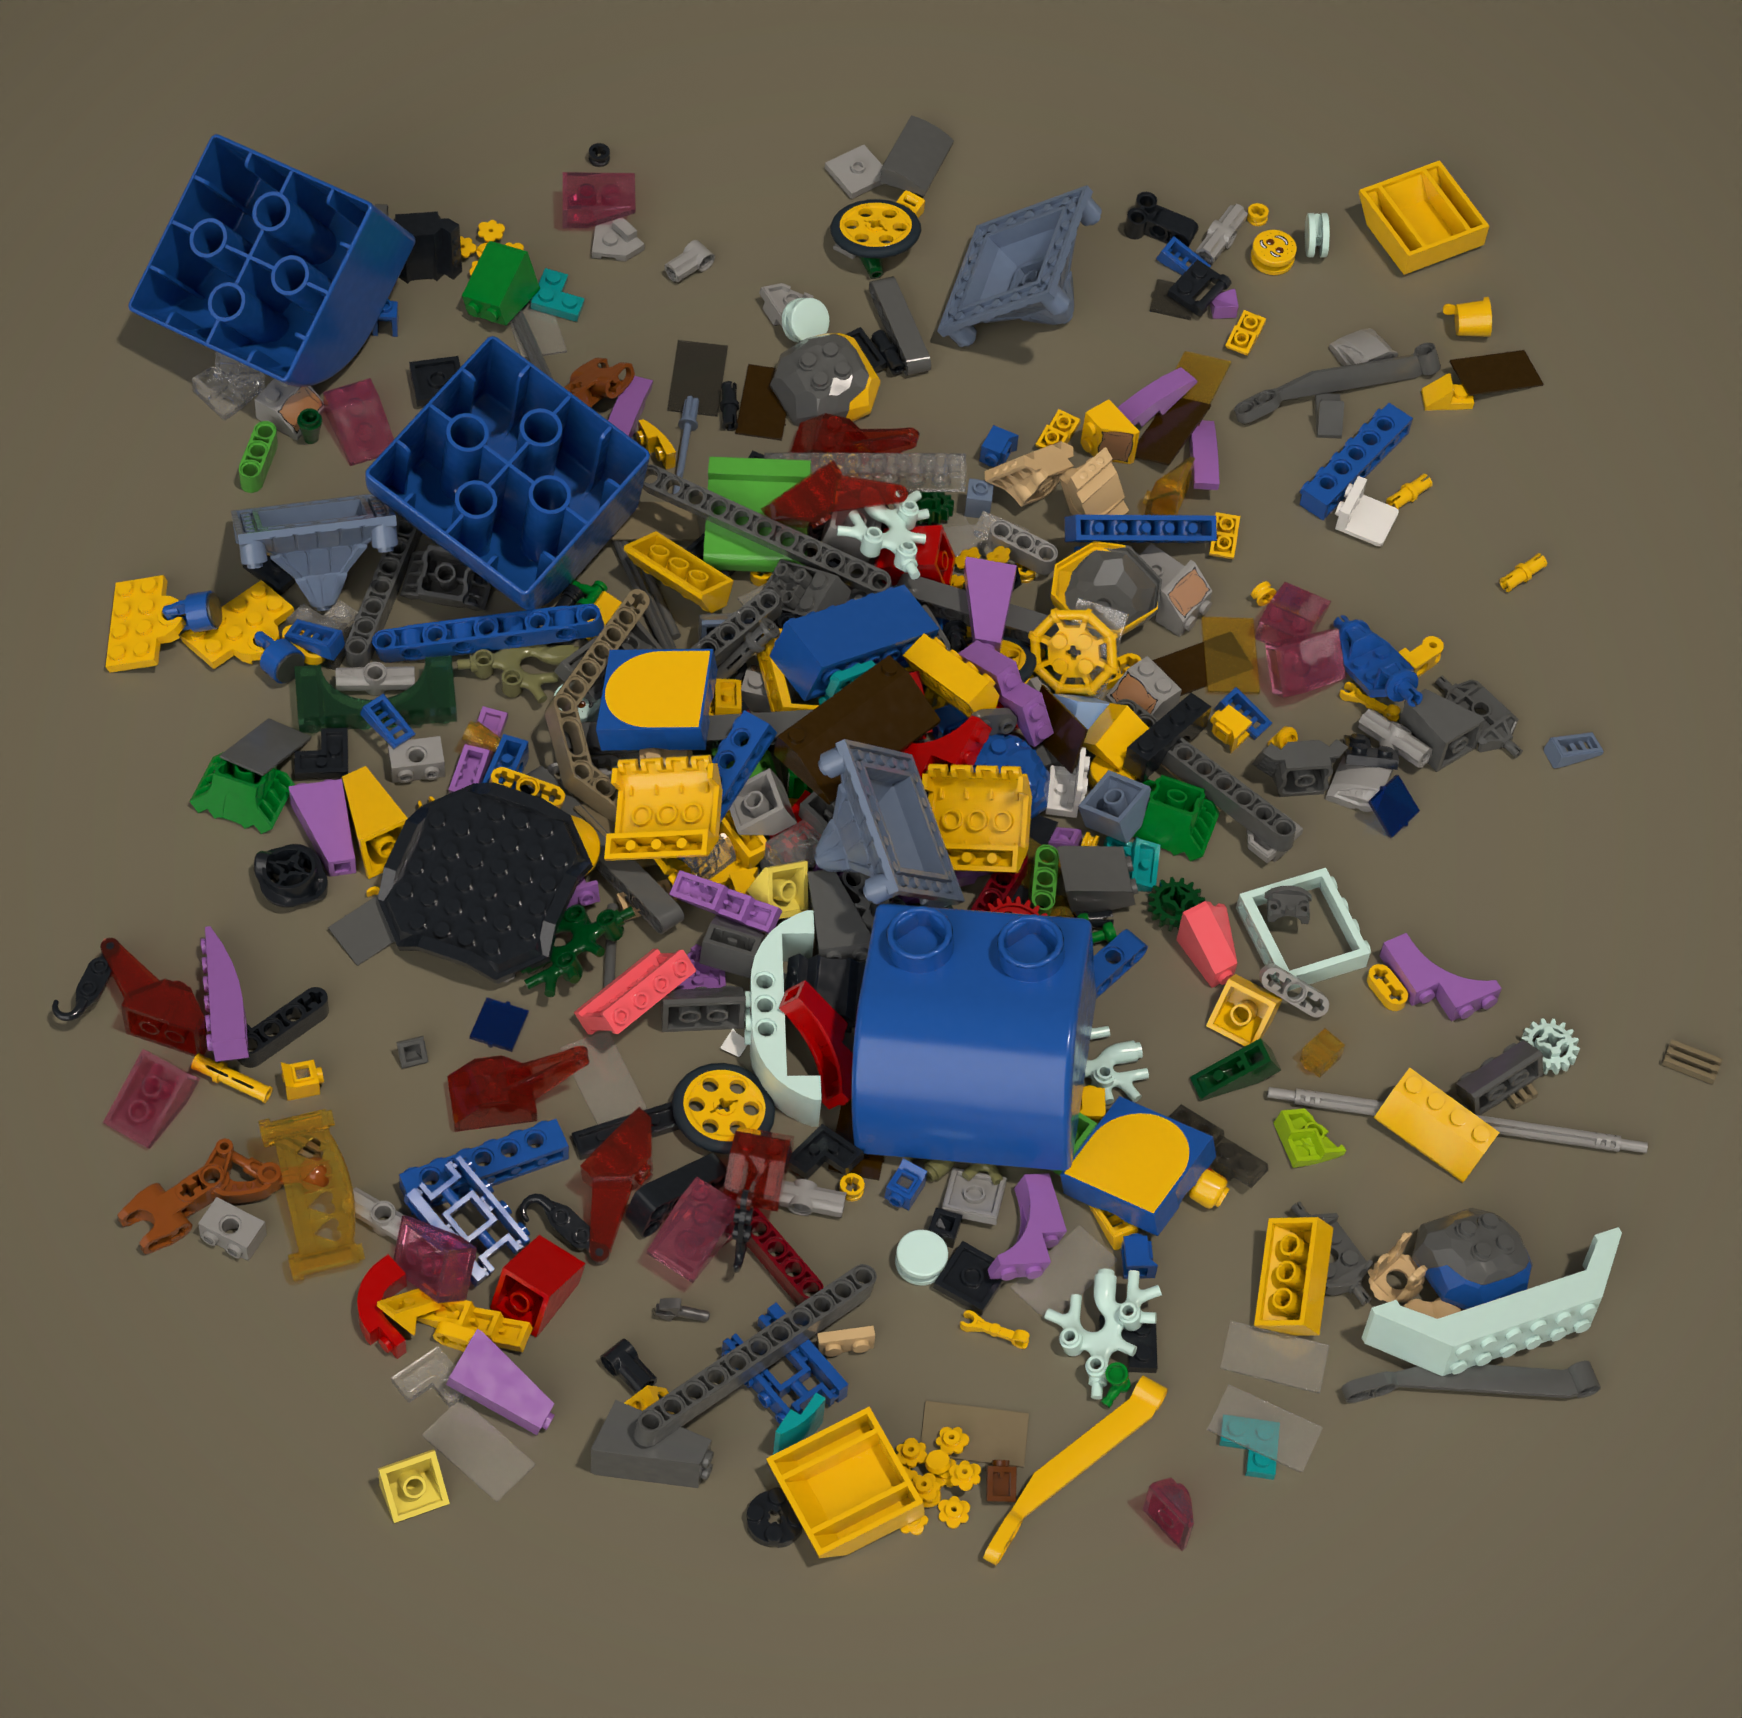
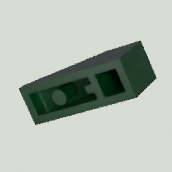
M1260 1038L1190 1076V1079L1200 1100L1204 1101L1258 1084L1280 1072L1281 1068L1272 1049Z

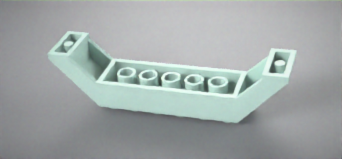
M1617 1227L1594 1235L1582 1265L1585 1269L1584 1271L1439 1319L1400 1306L1397 1300L1371 1308L1362 1340L1369 1346L1440 1376H1445L1451 1373H1462L1467 1368L1475 1365H1486L1491 1360L1499 1357H1510L1517 1351L1526 1348L1528 1350L1534 1349L1541 1343L1550 1340L1558 1341L1565 1337V1335L1573 1332L1582 1333L1591 1327L1603 1297L1622 1232Z

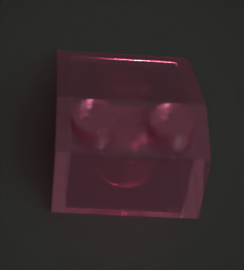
M563 172V228H590L636 212L635 173Z
M371 378L323 392L324 411L349 465L353 466L378 458L394 440Z
M1284 582L1260 618L1255 639L1302 658L1331 601Z
M1338 628L1265 644L1272 693L1284 698L1302 694L1346 678Z
M142 1049L103 1123L150 1149L187 1104L200 1078L158 1054Z
M696 1177L679 1198L648 1248L647 1254L694 1283L733 1234L735 1222H733L736 1205L740 1206V1204Z
M402 1216L393 1260L406 1273V1279L437 1303L465 1301L471 1284L470 1279L477 1248L459 1235L412 1217Z

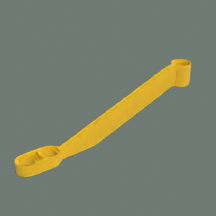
M1142 1375L1130 1399L1038 1469L1029 1480L1012 1510L1005 1517L987 1547L983 1559L997 1566L1016 1536L1024 1518L1152 1419L1164 1401L1168 1388Z

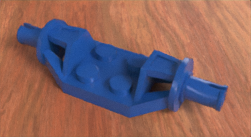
M1340 615L1341 619L1337 617L1334 620L1333 626L1339 631L1337 643L1342 649L1346 673L1370 698L1388 697L1396 702L1406 700L1410 706L1414 707L1413 699L1419 705L1423 695L1417 690L1418 677L1414 672V668L1389 642L1372 632L1368 624L1363 620L1355 619L1350 621L1345 615Z

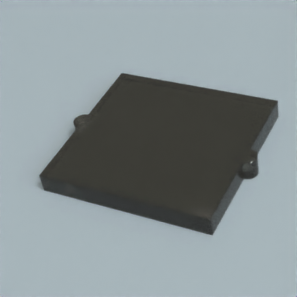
M1157 279L1155 291L1151 293L1150 312L1191 321L1193 312L1167 296L1168 290L1173 286L1174 282Z

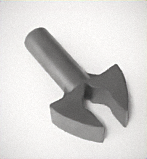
M681 1298L660 1299L659 1304H656V1315L670 1322L675 1316L707 1322L710 1318L709 1311L682 1306Z

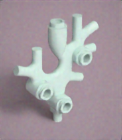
M892 484L887 485L884 490L895 509H888L877 490L871 487L864 488L859 494V501L864 510L874 520L886 524L889 527V531L882 533L877 527L868 528L858 511L853 510L848 516L854 526L838 525L837 536L852 537L861 541L860 551L866 557H877L883 548L891 550L895 554V567L903 570L905 573L908 572L913 580L919 578L920 572L917 569L918 563L915 559L917 554L915 543L925 544L926 534L914 533L909 530L915 527L916 521L929 519L930 517L928 509L919 510L916 502L922 498L921 493L915 490L903 497L898 494Z
M1109 1026L1092 1028L1090 1040L1110 1037ZM1132 1040L1113 1044L1104 1049L1096 1059L1087 1060L1085 1077L1092 1079L1091 1086L1105 1088V1105L1114 1102L1112 1088L1114 1087L1122 1089L1134 1103L1142 1097L1132 1083L1133 1081L1149 1079L1147 1068L1126 1072H1116L1113 1069V1066L1116 1064L1137 1062L1139 1058H1142L1143 1051L1140 1042L1135 1043Z
M1105 1268L1098 1270V1274L1094 1278V1300L1098 1310L1105 1318V1324L1097 1332H1089L1081 1325L1082 1296L1079 1294L1071 1295L1068 1313L1062 1314L1050 1308L1045 1313V1319L1063 1328L1059 1341L1067 1355L1078 1356L1084 1350L1090 1353L1091 1357L1086 1361L1085 1368L1089 1376L1088 1384L1092 1386V1399H1102L1103 1387L1107 1385L1108 1381L1105 1371L1109 1366L1108 1362L1111 1354L1120 1351L1133 1357L1136 1353L1137 1346L1126 1342L1122 1338V1330L1135 1331L1143 1323H1157L1156 1312H1143L1140 1307L1144 1302L1162 1296L1159 1285L1144 1290L1140 1289V1272L1136 1270L1128 1271L1127 1298L1123 1303H1117L1115 1300L1117 1277L1114 1275L1115 1272ZM1133 1312L1132 1315L1126 1316V1314Z

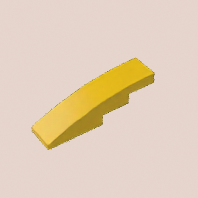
M439 1295L436 1296L441 1299L440 1309L424 1316H417L416 1321L434 1328L437 1327L440 1321H447L475 1331L479 1329L497 1347L518 1352L524 1351L533 1329L530 1322L504 1318L501 1312L477 1308L472 1301Z

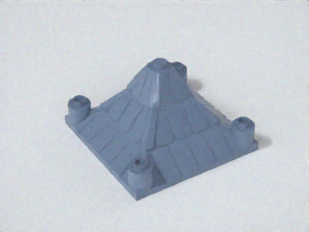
M1083 186L976 226L937 330L942 337L949 336L959 347H967L973 344L976 339L977 330L973 325L980 322L990 323L1021 319L1034 323L1057 325L1065 324L1072 319L1074 312V287L1070 270L1077 236L1076 232L1080 222L1084 226L1094 225L1100 220L1102 213L1100 206L1091 197L1093 191L1089 186Z
M372 494L231 511L235 543L239 544L241 564L247 565L248 569L261 568L263 563L267 561V555H270L271 560L295 578L296 583L306 596L308 602L312 607H316L317 611L330 610L332 605L337 603L347 577V572L366 550L369 542L372 541V547L378 548V552L393 551L394 546L398 545L397 521L394 511Z
M847 739L835 743L836 747L822 753L818 761L820 771L823 775H828L830 778L840 775L842 783L838 786L833 819L829 821L816 846L814 858L818 867L827 872H855L870 876L871 878L865 880L863 893L869 902L872 901L876 905L897 895L919 898L921 905L926 907L945 908L949 905H958L965 902L913 755Z

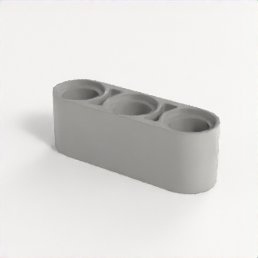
M997 520L991 525L987 540L990 549L994 551L998 546L1009 548L1011 551L1009 554L1010 560L1041 575H1047L1054 570L1058 550L1053 544L1005 520Z

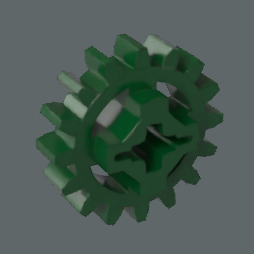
M925 487L922 490L913 489V492L917 490L922 496L916 502L919 510L928 509L930 514L929 519L919 520L916 523L922 524L926 522L928 525H931L932 522L934 524H941V520L948 521L949 517L953 516L954 500L951 499V495H945V491L939 492L936 488L927 490ZM905 492V496L911 494V492Z
M1170 877L1169 883H1166L1163 879L1160 880L1159 887L1154 885L1152 892L1148 896L1147 911L1152 912L1151 920L1159 919L1158 926L1161 928L1166 924L1170 932L1173 927H1177L1179 931L1183 912L1205 901V897H1200L1202 890H1194V882H1190L1188 885L1184 884V878L1182 877L1179 882H1175L1173 877Z

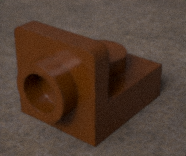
M992 1460V1465H985L986 1501L1016 1502L1017 1467L1009 1466V1460Z

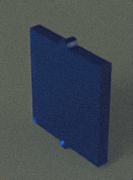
M1395 775L1385 786H1380V790L1368 801L1390 838L1394 837L1403 827H1407L1408 822L1420 811L1399 775Z
M486 998L470 1034V1039L488 1044L489 1048L494 1046L513 1052L528 1017L529 1010L513 1006L510 1002L503 1003Z

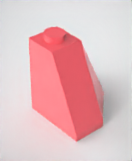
M1204 901L1184 911L1176 941L1211 988L1219 984L1225 985L1228 979L1235 974L1237 967V958L1226 906L1220 903L1213 906L1211 902Z

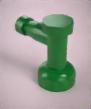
M599 580L595 581L592 586L581 584L578 581L572 583L580 588L583 594L588 595L587 598L579 599L575 605L594 604L602 591L607 592L608 590L606 584Z
M1082 913L1077 916L1078 918L1089 920L1087 913ZM1111 921L1104 923L1102 930L1092 933L1093 944L1103 940L1110 943L1117 937Z
M1120 1362L1110 1364L1105 1371L1106 1379L1111 1384V1387L1106 1397H1103L1101 1403L1108 1408H1111L1113 1401L1120 1393H1125L1131 1388L1128 1369Z

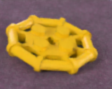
M1057 607L1053 608L1051 613L1033 631H1029L1030 650L1036 656L1034 672L1055 691V694L1094 696L1097 694L1096 691L1113 674H1117L1120 669L1117 665L1116 639L1118 635L1109 629L1090 608H1087V610H1059ZM1064 620H1082L1081 625H1066ZM1055 623L1058 625L1059 630L1052 637L1044 635ZM1088 623L1097 632H1099L1102 635V637L1098 638L1095 635L1093 636L1089 632L1090 630L1087 628ZM1040 643H1044L1048 647V658L1042 661ZM1106 643L1107 660L1101 658L1100 645ZM1073 645L1075 646L1076 650H1079L1081 652V654H1078L1076 657H1072V655L1068 653V650H1070L1071 646ZM1051 665L1056 673L1062 675L1060 682L1045 668L1046 666ZM1096 666L1104 668L1092 681L1089 673ZM1067 678H1082L1085 684L1065 683Z

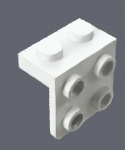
M1358 476L1354 485L1351 483L1348 485L1344 495L1346 498L1345 502L1340 501L1336 509L1335 515L1339 517L1335 529L1373 545L1382 546L1398 516L1399 510L1363 495L1367 479Z
M1082 747L1077 768L1074 769L1073 774L1065 767L1050 766V784L1045 814L1077 818L1078 806L1084 800L1088 786L1087 772L1089 771L1090 757L1085 756L1086 748Z

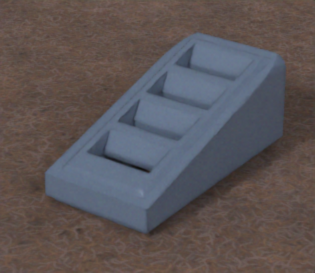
M1593 732L1552 737L1544 747V753L1553 768L1565 767L1604 753Z

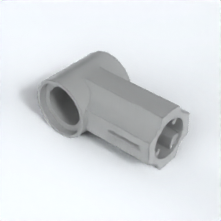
M693 240L685 247L682 254L665 264V271L671 281L679 282L696 270L706 271L713 264L715 255L700 241Z

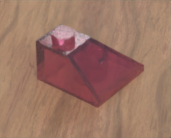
M1172 1478L1152 1483L1148 1489L1143 1511L1183 1551L1187 1547L1194 1525L1192 1501L1189 1492L1181 1483L1177 1484Z

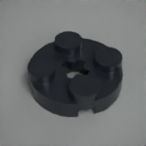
M779 1487L757 1495L747 1509V1530L750 1536L762 1546L787 1547L794 1543L802 1533L803 1527L783 1490ZM770 1514H780L782 1523H770Z

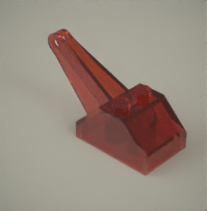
M824 413L799 424L788 460H811L812 476L820 477L829 471L849 473L858 481L860 486L866 466L915 448L920 433L911 427L860 429L849 418Z
M833 460L769 502L761 510L766 517L785 525L806 528L812 525L813 528H816L832 518L831 512L899 504L907 499L908 491L903 485L844 476ZM896 491L900 493V497L896 496Z
M575 1046L568 1050L525 1063L502 1055L477 1058L468 1062L447 1076L454 1131L459 1132L536 1122L537 1108L535 1100L589 1064L587 1047Z

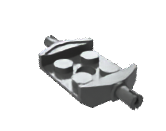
M1443 675L1436 680L1435 684L1446 692V699L1476 713L1474 711L1476 708L1486 711L1487 714L1481 715L1485 721L1478 740L1479 752L1505 748L1514 758L1521 755L1523 750L1512 741V735L1519 719L1476 680H1468L1461 684L1455 683L1452 685Z
M1300 1201L1297 1204L1295 1203L1291 1210H1293L1297 1217H1319L1333 1227L1330 1253L1336 1257L1337 1261L1329 1262L1325 1294L1334 1296L1347 1292L1349 1294L1354 1293L1362 1306L1369 1303L1372 1298L1363 1288L1362 1282L1367 1277L1368 1270L1371 1269L1373 1261L1371 1259L1369 1261L1365 1260L1337 1222L1339 1217L1337 1213L1311 1215Z

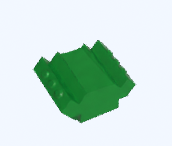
M222 753L214 756L190 799V803L195 810L200 813L208 809L214 819L218 817L242 825L244 829L255 825L261 834L271 830L289 797V786L295 785L286 772L277 770V766L262 776L220 758Z
M1161 775L1155 781L1147 780L1142 782L1150 786L1151 792L1142 826L1133 837L1138 836L1140 839L1161 845L1160 848L1171 852L1173 856L1185 852L1190 862L1203 857L1220 814L1213 801L1205 799V789Z

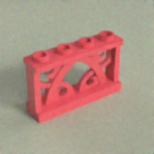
M652 949L574 1011V1014L587 1034L593 1035L598 1030L612 1031L613 1034H619L695 973L696 969L684 950H678L675 953H660L658 949Z

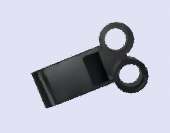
M1147 191L1139 193L1136 198L1135 207L1128 211L1124 227L1125 235L1134 240L1147 235L1166 244L1174 236L1189 248L1199 230L1198 224L1189 217L1157 205L1158 200L1153 193Z

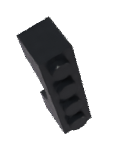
M1191 692L1127 747L1123 768L1141 781L1146 780L1160 767L1164 757L1178 740L1184 736L1192 740L1207 727L1212 706Z

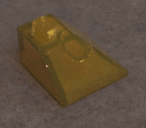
M1190 456L1156 481L1152 491L1147 490L1143 500V504L1146 505L1145 515L1178 514L1189 489L1195 461L1194 457Z

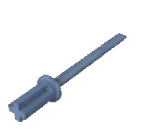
M687 396V399H685L682 418L678 422V426L683 429L676 475L681 478L685 468L690 432L698 427L696 419L699 399L692 396ZM674 485L673 494L680 490L679 486Z

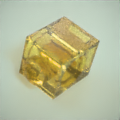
M1324 1028L1303 1047L1300 1062H1302L1306 1070L1315 1073L1320 1078L1341 1059L1345 1044Z

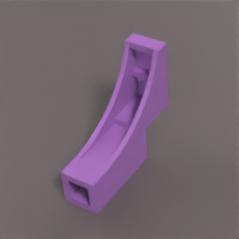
M978 640L958 653L964 663L970 661L979 670V674L983 675L986 673L995 681L994 688L1000 695L998 701L1004 708L1011 709L1015 714L1017 725L1028 744L1035 747L1054 733L1042 693L1022 682L1016 661Z
M1407 933L1384 942L1379 955L1385 966L1391 969L1406 988L1408 1001L1412 1006L1420 1002L1422 1004L1428 1003L1435 997L1451 1021L1458 1018L1466 1019L1479 1009L1493 1007L1497 1003L1502 989L1496 980L1467 979L1438 967L1418 950Z
M1049 1173L1024 1174L1014 1188L1020 1210L1019 1234L1015 1245L1006 1252L999 1254L989 1266L988 1273L990 1279L1001 1278L1005 1281L1017 1277L1035 1279L1040 1277L1050 1265L1051 1260L1047 1248L1056 1246L1066 1234L1067 1229Z

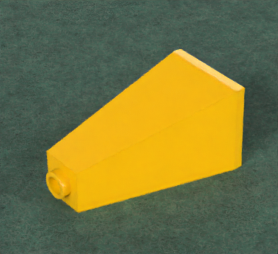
M364 766L342 776L366 876L370 879L383 873L384 866L408 818L370 770Z

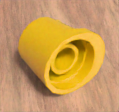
M1484 297L1480 301L1456 305L1445 304L1442 309L1445 315L1454 314L1457 336H1491L1492 310L1489 297Z

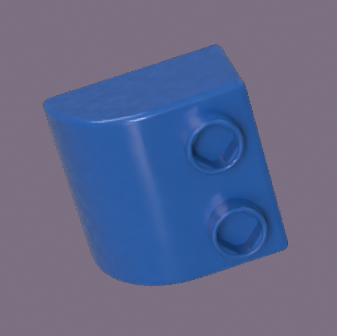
M215 134L210 138L128 306L131 312L287 385L296 387L312 386L324 382L338 373L364 345L394 288L416 240L410 232L369 201L224 136Z
M491 336L482 343L367 468L365 482L367 489L372 495L523 609L534 610L545 606L557 597L580 574L637 509L650 454L643 446L499 338Z
M897 904L878 905L875 910L862 979L854 1033L852 1060V1127L854 1145L861 1149L864 1154L1061 1171L1068 1170L1073 1160L1096 1003L1092 925L1090 921L1083 918Z

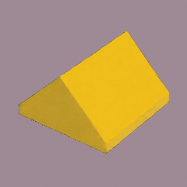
M1110 703L1088 729L1083 747L1120 771L1123 768L1127 747L1146 732L1149 727L1128 705Z

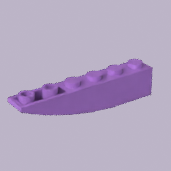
M211 926L205 927L206 938H201L202 954H207V957H202L204 974L208 973V976H203L205 993L209 992V995L204 996L205 1010L210 1012L209 1015H205L207 1032L211 1031V1034L206 1035L208 1051H214L215 1062L249 1058L247 1021L239 979L224 945Z

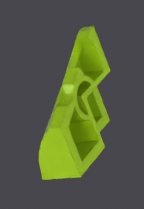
M1305 1108L1282 1110L1273 1122L1293 1168L1329 1161L1343 1156L1346 1152L1342 1144L1337 1147L1327 1137L1329 1131L1318 1124Z

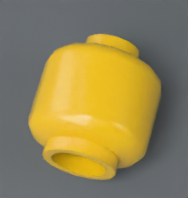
M1208 1168L1201 1174L1196 1185L1190 1189L1189 1197L1207 1209H1211L1214 1206L1219 1207L1230 1190L1226 1187L1228 1181L1222 1175Z

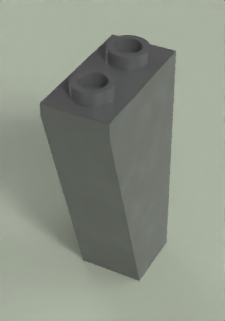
M825 870L807 872L819 956L830 959L843 960L852 958L855 961H865L871 934L837 873Z

